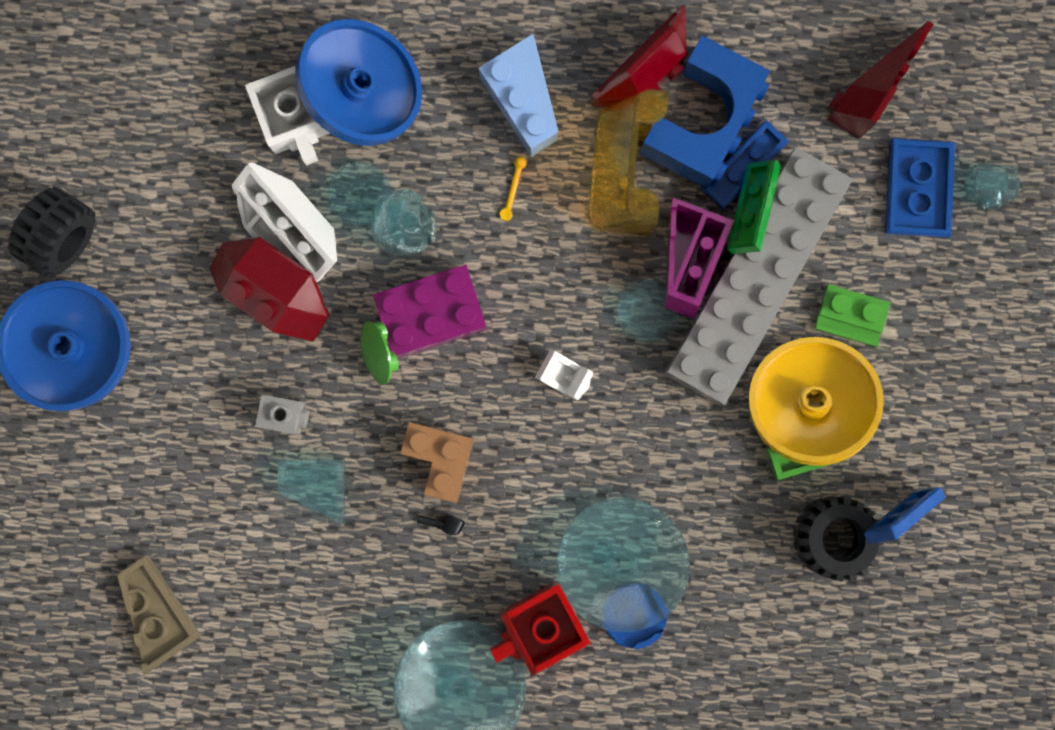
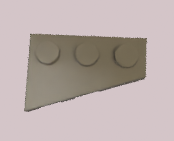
M149 555L142 557L117 574L127 613L130 614L135 633L133 634L135 646L139 648L143 676L202 637Z

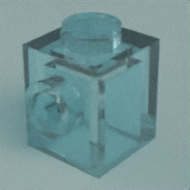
M977 163L968 169L965 201L982 202V207L988 209L1002 208V205L1014 200L1019 192L1020 179L1017 177V167Z

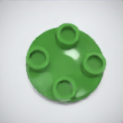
M367 321L361 328L360 336L363 361L373 379L378 384L385 385L389 382L392 372L398 370V359L396 354L389 350L386 341L388 333L385 324L382 321L376 323Z

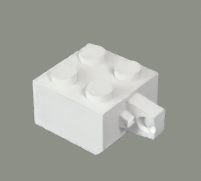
M295 66L246 84V90L271 150L275 154L289 149L292 152L299 150L306 166L317 162L318 158L312 144L319 142L318 138L330 133L323 129L304 107L296 86Z

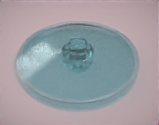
M609 499L585 509L566 529L558 550V579L572 608L589 623L613 632L639 631L663 620L680 602L689 579V553L680 530L664 512L649 503L636 499Z
M461 620L436 625L414 639L399 661L393 685L395 708L404 729L513 730L524 708L526 680L520 659L515 661L511 655L497 663L495 662L489 649L504 640L501 634L481 623Z

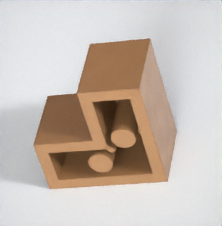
M409 422L400 454L432 462L424 495L456 503L459 499L474 439Z

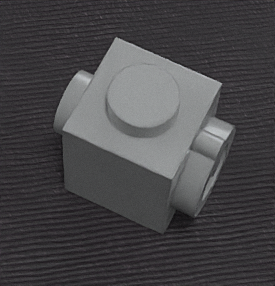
M261 394L255 427L300 434L301 428L305 429L307 427L309 410L305 409V402Z

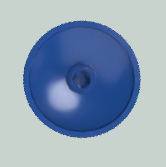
M342 19L322 25L310 35L297 57L295 79L300 99L311 117L333 136L357 145H380L400 136L417 117L422 102V83L419 71L406 48L384 29L361 20Z
M59 280L37 285L20 295L7 309L0 322V372L15 394L36 407L52 411H74L89 407L105 398L118 385L126 371L131 349L127 322L118 306L107 295L86 284Z

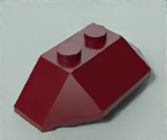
M682 5L591 95L590 104L594 108L640 107L645 101L650 104L662 92L660 85L667 78L672 82L680 75L685 68L682 63L686 56V9Z
M261 237L222 243L209 268L219 294L270 331L313 342L330 316L327 307L324 306L323 298L314 275Z

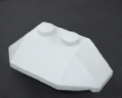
M248 163L232 184L233 192L237 194L238 209L244 228L253 238L261 237L311 272L316 282L320 281L337 262L334 228L293 181L255 163Z

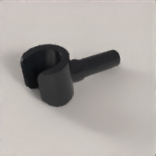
M449 514L445 523L441 520L421 515L417 519V523L435 527L448 535L460 534L465 525L463 520Z

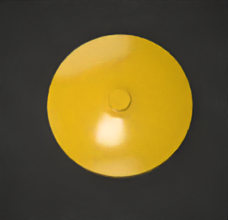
M800 338L777 347L760 363L750 384L749 411L757 433L777 454L800 464L830 465L852 457L872 439L883 413V390L880 379L872 365L854 348L829 338Z

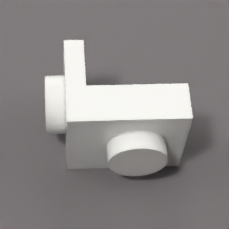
M549 350L535 378L560 393L579 400L581 395L590 386V378L593 375V371L576 364L556 351Z

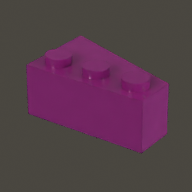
M672 198L669 211L664 308L695 319L734 220Z

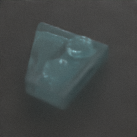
M278 460V493L302 503L303 506L317 511L337 523H344L345 460Z

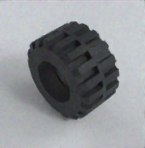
M58 187L47 188L29 201L18 215L9 235L8 250L12 256L43 276L54 277L70 267L86 248L96 222L95 211Z
M829 496L826 499L819 498L814 501V505H807L803 509L805 512L803 517L798 516L796 520L799 523L798 529L793 530V536L797 537V542L794 543L795 550L800 552L801 555L798 557L803 563L808 565L807 568L825 578L843 582V579L854 581L857 580V575L864 577L870 572L867 568L869 566L875 568L879 563L875 559L876 555H882L884 548L879 547V543L868 544L864 535L866 530L878 521V519L873 517L875 513L870 508H865L863 503L844 497ZM844 519L853 529V545L845 555L838 558L831 557L823 547L822 537L824 530L832 521Z

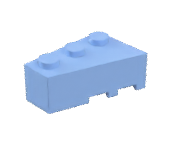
M532 34L479 67L480 80L531 157L556 142L559 132L536 42Z

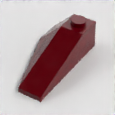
M927 21L854 81L844 93L837 91L827 107L832 110L827 120L858 139L878 122L898 89L896 87L910 67L906 63L911 62L918 53L933 24Z

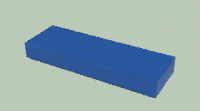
M765 120L725 162L728 166L720 181L716 182L713 180L708 189L701 187L700 190L723 211L741 192L747 165L749 163L772 160L789 140L770 122Z
M933 487L912 492L866 530L864 535L868 544L897 540L946 498L942 488Z

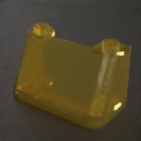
M645 90L613 103L599 112L596 122L588 221L596 231L650 237L658 224L659 202L656 195L647 189L634 188L638 141L642 142L645 133L666 115L669 91Z

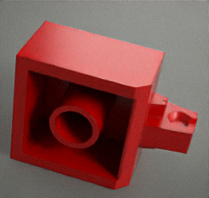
M554 581L499 612L507 630L501 633L504 640L489 650L496 663L511 655L515 661L523 658L531 675H535L588 646L591 642L560 584Z

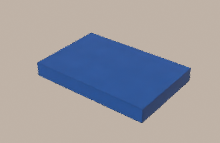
M891 138L889 140L885 234L939 238L951 237L955 142Z

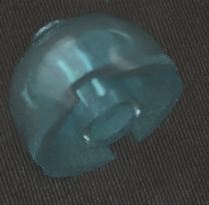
M398 190L382 198L374 207L370 220L371 235L383 251L394 256H412L423 251L435 239L437 228L435 214L432 208L427 209L426 205L422 202L425 199L420 194L411 190Z

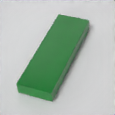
M777 160L749 163L747 165L727 249L732 254L761 252L781 169V165Z

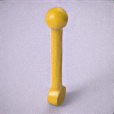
M517 157L514 161L516 168L505 208L500 212V217L504 221H509L512 218L511 207L521 170L527 163L523 157Z

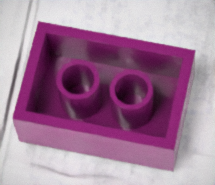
M467 265L373 294L380 320L387 329V342L390 351L396 354L397 359L487 330Z

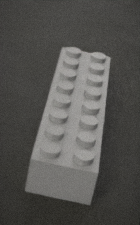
M798 147L789 154L779 173L761 252L731 255L664 375L718 406L726 404L853 180L851 177Z

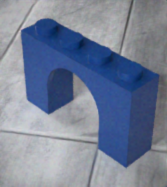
M702 35L682 75L711 89L722 99L727 111L726 125L717 132L702 135L691 133L658 116L639 154L705 189H708L713 180L719 182L728 166L723 163L726 154L733 155L742 139L737 136L741 126L747 129L756 113L755 110L751 109L755 99L761 102L770 84L765 82L770 70Z

